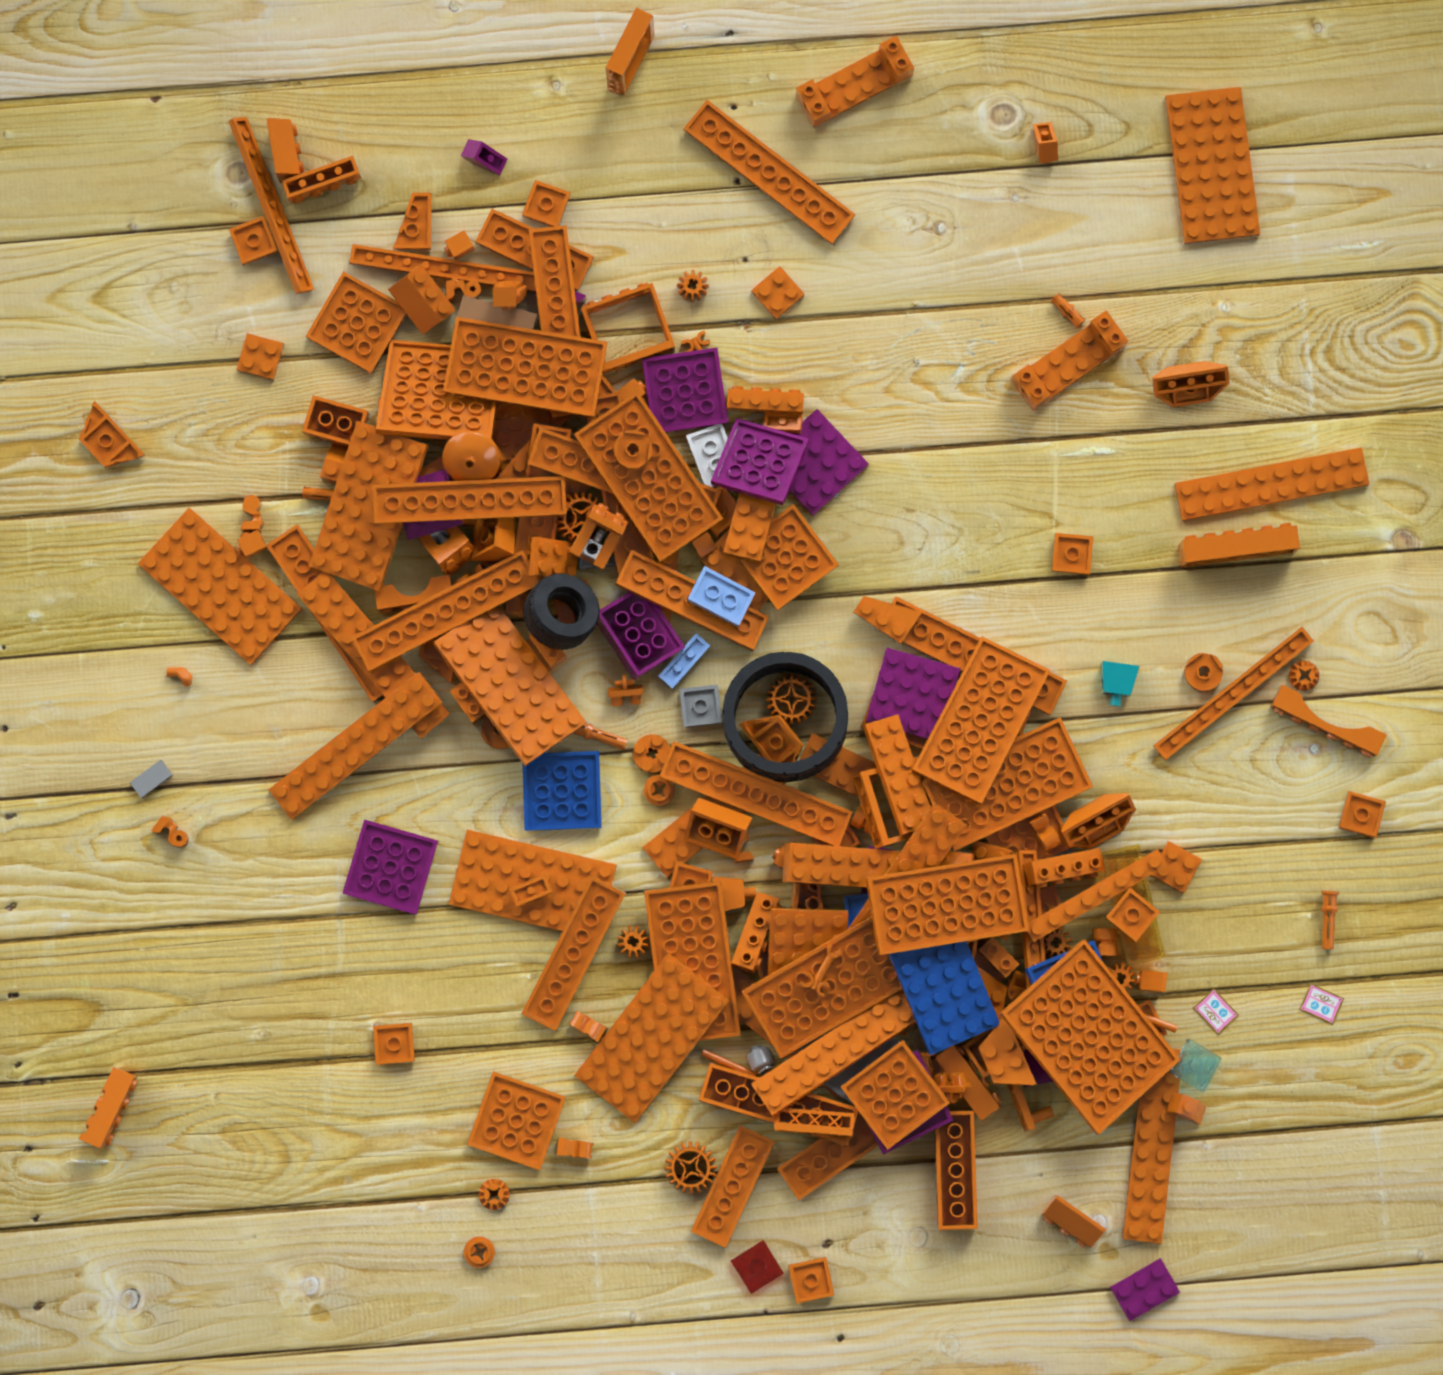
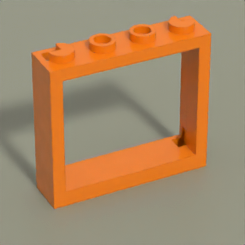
M637 7L605 67L607 87L610 88L609 91L613 94L625 96L655 36L653 15Z
M641 283L637 285L638 288L632 290L630 288L623 289L618 295H606L601 298V301H589V303L581 307L590 338L598 340L589 314L650 294L666 342L604 362L603 374L642 362L644 358L656 357L675 350V345L653 283Z
M919 756L913 757L915 763H916V761H917V759H918ZM877 768L859 772L852 777L874 847L879 849L907 841L913 832L888 839L869 776L879 774ZM919 775L920 778H921V781L927 779V778H925V777Z

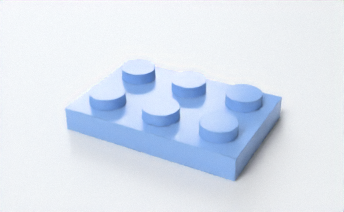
M704 566L687 601L738 627L755 592Z

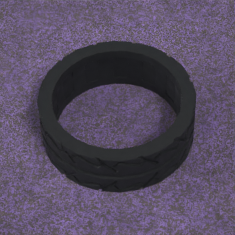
M776 652L756 658L738 672L725 694L722 714L726 740L730 750L741 765L751 772L778 782L801 781L816 775L830 765L840 752L846 738L848 707L843 688L829 668L820 661L802 653ZM777 672L798 673L813 679L827 692L835 708L836 723L826 744L815 754L796 762L780 763L758 756L743 742L735 725L736 710L745 691L757 680Z

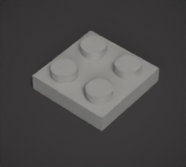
M718 685L680 689L684 728L722 723Z

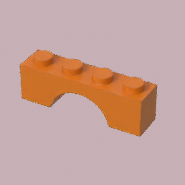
M450 575L430 578L427 588L416 596H406L399 593L393 584L384 585L381 591L374 590L377 610L382 612V614L393 613L394 609L404 611L451 587Z

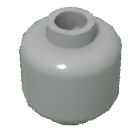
M761 1045L752 1047L750 1049L751 1052L747 1055V1061L751 1070L759 1075L767 1074L773 1070L775 1059L771 1050L768 1047H761Z

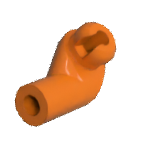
M167 668V677H178L184 686L192 684V674L186 668Z

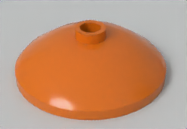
M463 431L455 434L448 440L443 450L442 461L446 472L455 481L492 479L498 471L500 452L495 442L487 435L478 431ZM471 461L473 465H468L467 462Z

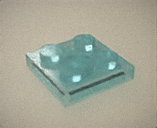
M1187 1039L1178 1056L1181 1060L1172 1068L1170 1073L1197 1090L1205 1092L1222 1058L1193 1040Z

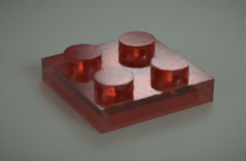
M764 1240L730 1260L751 1294L784 1274Z

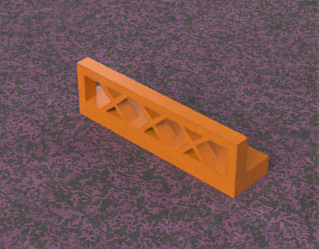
M786 1108L781 1112L789 1113L794 1119L789 1123L780 1122V1113H778L774 1123V1131L853 1137L855 1113ZM792 1113H800V1114H798V1115L795 1117ZM802 1114H808L813 1121L809 1124H801L797 1119ZM822 1115H826L833 1122L828 1126H821L817 1120ZM831 1116H839V1117H837V1118L834 1120ZM841 1117H850V1128L840 1127L836 1122Z

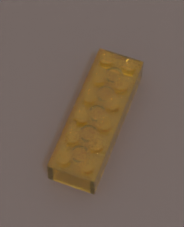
M1140 844L1101 852L1105 879L1142 858ZM1147 878L1129 887L1154 906ZM1129 888L1110 898L1112 908ZM1157 918L1153 920L1137 942H1134L1117 928L1125 967L1166 958Z

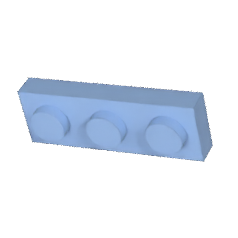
M696 633L658 677L673 689L710 648V645Z

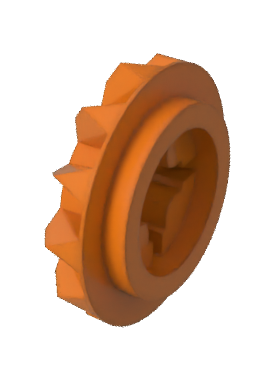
M1301 660L1290 668L1289 680L1294 688L1308 691L1317 685L1320 672L1315 664L1310 661ZM1310 670L1308 674L1309 680L1303 679L1298 681L1301 677L1300 671L1306 672Z
M654 775L646 781L644 795L653 805L661 806L672 799L674 785L672 782L660 778V775ZM654 783L659 787L666 785L662 790L664 797L659 793L652 795L656 790Z
M489 1179L479 1189L480 1202L490 1210L501 1209L507 1204L510 1197L508 1186L499 1179ZM488 1188L493 1191L500 1188L497 1195L501 1200L493 1198L488 1201L491 1195Z
M477 1236L466 1243L464 1257L471 1266L482 1268L493 1261L495 1249L489 1239ZM475 1244H477V1246H479L480 1249L487 1248V1250L483 1252L484 1260H482V1258H480L479 1255L472 1256V1254L476 1252Z

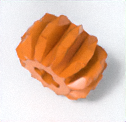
M695 270L691 271V275L685 271V278L679 276V281L682 283H677V288L680 289L678 294H685L683 297L685 301L688 297H691V302H694V297L701 301V295H707L704 289L709 288V284L705 283L707 277L701 278L702 272H698L695 275ZM692 282L693 285L696 283V289L692 290V287L689 289Z
M628 926L629 933L627 934L622 929L621 932L625 937H617V939L623 941V943H619L617 946H625L621 950L622 954L629 950L628 958H631L632 952L638 958V950L642 954L646 953L642 946L649 948V944L643 943V941L649 940V936L642 938L641 936L646 933L645 930L638 933L639 926H636L635 932H632V927ZM630 937L639 939L636 947H633L631 944L628 945Z
M1061 927L1058 928L1057 933L1054 930L1051 934L1046 935L1047 938L1044 937V947L1046 946L1047 948L1045 949V954L1050 951L1049 958H1052L1054 953L1057 956L1060 952H1066L1064 948L1067 950L1072 948L1066 945V943L1072 942L1071 938L1065 940L1069 933L1066 931L1062 935ZM1054 938L1060 940V944L1057 945V948L1051 946V942L1054 941Z
M1122 962L1120 968H1118L1117 963H1113L1114 970L1107 967L1115 978L1118 977V973H1120V976H1124L1121 984L1124 989L1125 987L1130 991L1133 989L1129 983L1135 984L1136 980L1130 979V977L1136 974L1135 972L1128 973L1132 968L1131 966L1124 970L1125 963Z

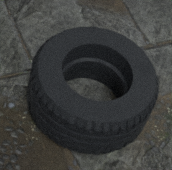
M558 573L546 576L531 590L524 602L523 618L531 635L541 644L557 650H568L579 646L593 632L599 621L600 607L595 593L584 581L569 574ZM547 600H560L569 605L574 612L575 623L565 624L556 620L549 612Z

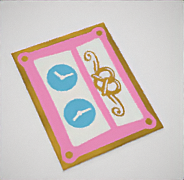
M1311 983L1299 1010L1333 1025L1344 998Z
M1214 988L1193 1007L1218 1035L1239 1016Z

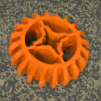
M574 491L572 492V497L566 494V509L571 515V519L568 522L569 525L566 523V515H556L559 519L555 521V524H561L557 527V531L563 530L561 536L565 537L568 535L567 540L572 541L573 538L575 541L579 532H573L572 529L584 524L591 511L590 509L598 500L597 497L591 499V493H587L585 496L584 491H580L578 496L577 492ZM579 501L587 503L585 507L582 506L580 509L571 506ZM576 513L583 514L582 520L584 521L576 520L578 518ZM598 526L595 527V529H594V531H593L592 533H594V534L597 533L596 530H597V527H598Z
M789 674V680H786V676L782 675L783 682L776 678L777 686L770 684V688L773 691L767 690L766 694L772 696L765 699L766 702L772 703L767 706V709H774L770 713L771 716L777 713L784 718L785 722L790 720V726H793V720H796L799 725L801 724V717L804 721L808 720L805 715L806 713L810 716L813 715L809 708L816 709V705L811 704V702L817 701L816 697H811V695L816 694V690L809 691L813 684L810 683L806 686L807 678L800 682V675H797L796 680H793V674ZM788 685V693L785 696L775 697L779 689ZM794 685L801 687L807 697L797 695ZM790 690H792L793 698L797 699L796 702L794 701L792 709L790 702L786 701V698H789L791 693ZM776 703L787 705L789 715L781 712ZM807 703L802 712L794 715L797 704Z
M689 1141V1147L685 1148V1144L682 1142L681 1150L677 1146L674 1147L677 1152L676 1154L669 1152L673 1159L665 1160V1162L671 1163L670 1166L664 1167L665 1170H671V1173L666 1174V1178L673 1177L669 1183L673 1184L676 1181L678 1183L675 1186L676 1190L679 1189L680 1185L683 1186L682 1193L686 1192V1188H690V1194H693V1188H696L697 1192L700 1193L699 1186L702 1185L704 1189H707L708 1187L705 1182L708 1181L712 1184L713 1181L708 1178L709 1175L716 1176V1173L711 1172V1169H717V1165H711L710 1163L716 1159L708 1158L712 1151L704 1153L707 1148L705 1145L701 1150L698 1149L699 1142L696 1143L695 1147H692V1141ZM687 1151L697 1152L690 1161L679 1156ZM702 1156L707 1163L706 1174L700 1171L697 1166ZM697 1159L695 1167L696 1171L700 1174L690 1171V1173L684 1176L687 1172L685 1169L687 1168H685V1164L682 1161L686 1164H691ZM675 1161L684 1168L680 1179L675 1174ZM692 1174L702 1179L695 1184L684 1183L687 1177Z

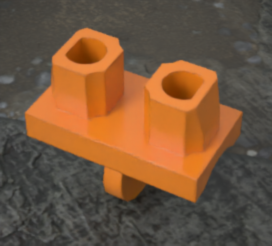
M626 674L622 675V680L615 681V686L619 687L608 688V697L611 698L614 707L623 705L622 696H630L631 705L641 704L643 686L642 684L634 685V679L626 680Z
M946 1072L937 1073L934 1075L935 1083L948 1098L950 1104H955L957 1098H962V1093L965 1089L971 1087V1082L965 1081L963 1072L953 1073L951 1075L952 1081H948Z

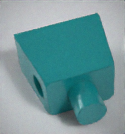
M1107 661L1101 663L1102 694L1111 695L1110 706L1121 707L1122 697L1131 696L1139 670L1138 665Z

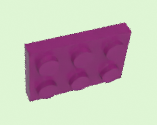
M1161 1258L1110 1286L1129 1321L1180 1293Z

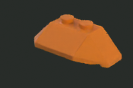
M1201 361L1166 367L1152 377L1154 396L1171 407L1211 402L1229 385L1228 365Z
M1128 793L1104 794L1073 811L1066 820L1061 832L1069 847L1091 849L1122 832L1130 821L1132 814L1136 811V808Z

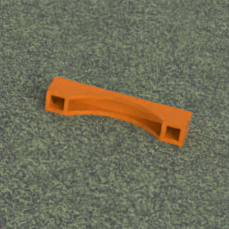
M1283 684L1279 687L1270 706L1276 714L1281 716L1286 714L1291 717V721L1297 724L1309 725L1308 729L1316 733L1321 731L1330 740L1336 741L1338 739L1344 742L1343 746L1349 749L1361 750L1360 754L1368 758L1378 755L1387 734L1370 726L1348 729L1329 724L1309 709L1299 692Z

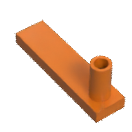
M1007 1084L1024 1132L1035 1129L1036 1123L1054 1117L1051 1106L1030 1113L1020 1085Z

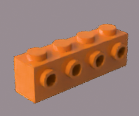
M350 156L282 180V184L289 202L298 204L303 202L304 198L310 196L312 198L318 197L327 190H338L341 185L355 184L358 182V179H361L354 157Z
M500 281L493 287V307H502V310H513L515 306L519 305L527 297V286L523 285V281Z
M732 386V389H728L727 412L803 414L804 393H800V390L791 389L789 392H781V389L771 388L770 391H762V388L759 387L743 390L741 386Z
M1100 848L1030 861L1023 864L1028 886L1035 885L1036 889L1046 887L1048 882H1053V885L1064 883V879L1068 878L1070 882L1081 880L1083 875H1087V878L1097 877L1098 872L1105 871Z
M757 891L731 962L733 968L754 975L756 969L760 970L763 961L761 959L762 953L767 951L769 945L767 939L770 926V908H782L779 898Z
M955 1044L947 1048L935 1059L951 1081L953 1073L963 1072L965 1081L971 1082V1087L966 1088L962 1096L982 1121L1002 1106L1000 1103L1002 1100L996 1092L990 1090L988 1087L990 1083L986 1078L979 1075L977 1072L978 1068L972 1060L969 1061L965 1056L967 1052L963 1046Z

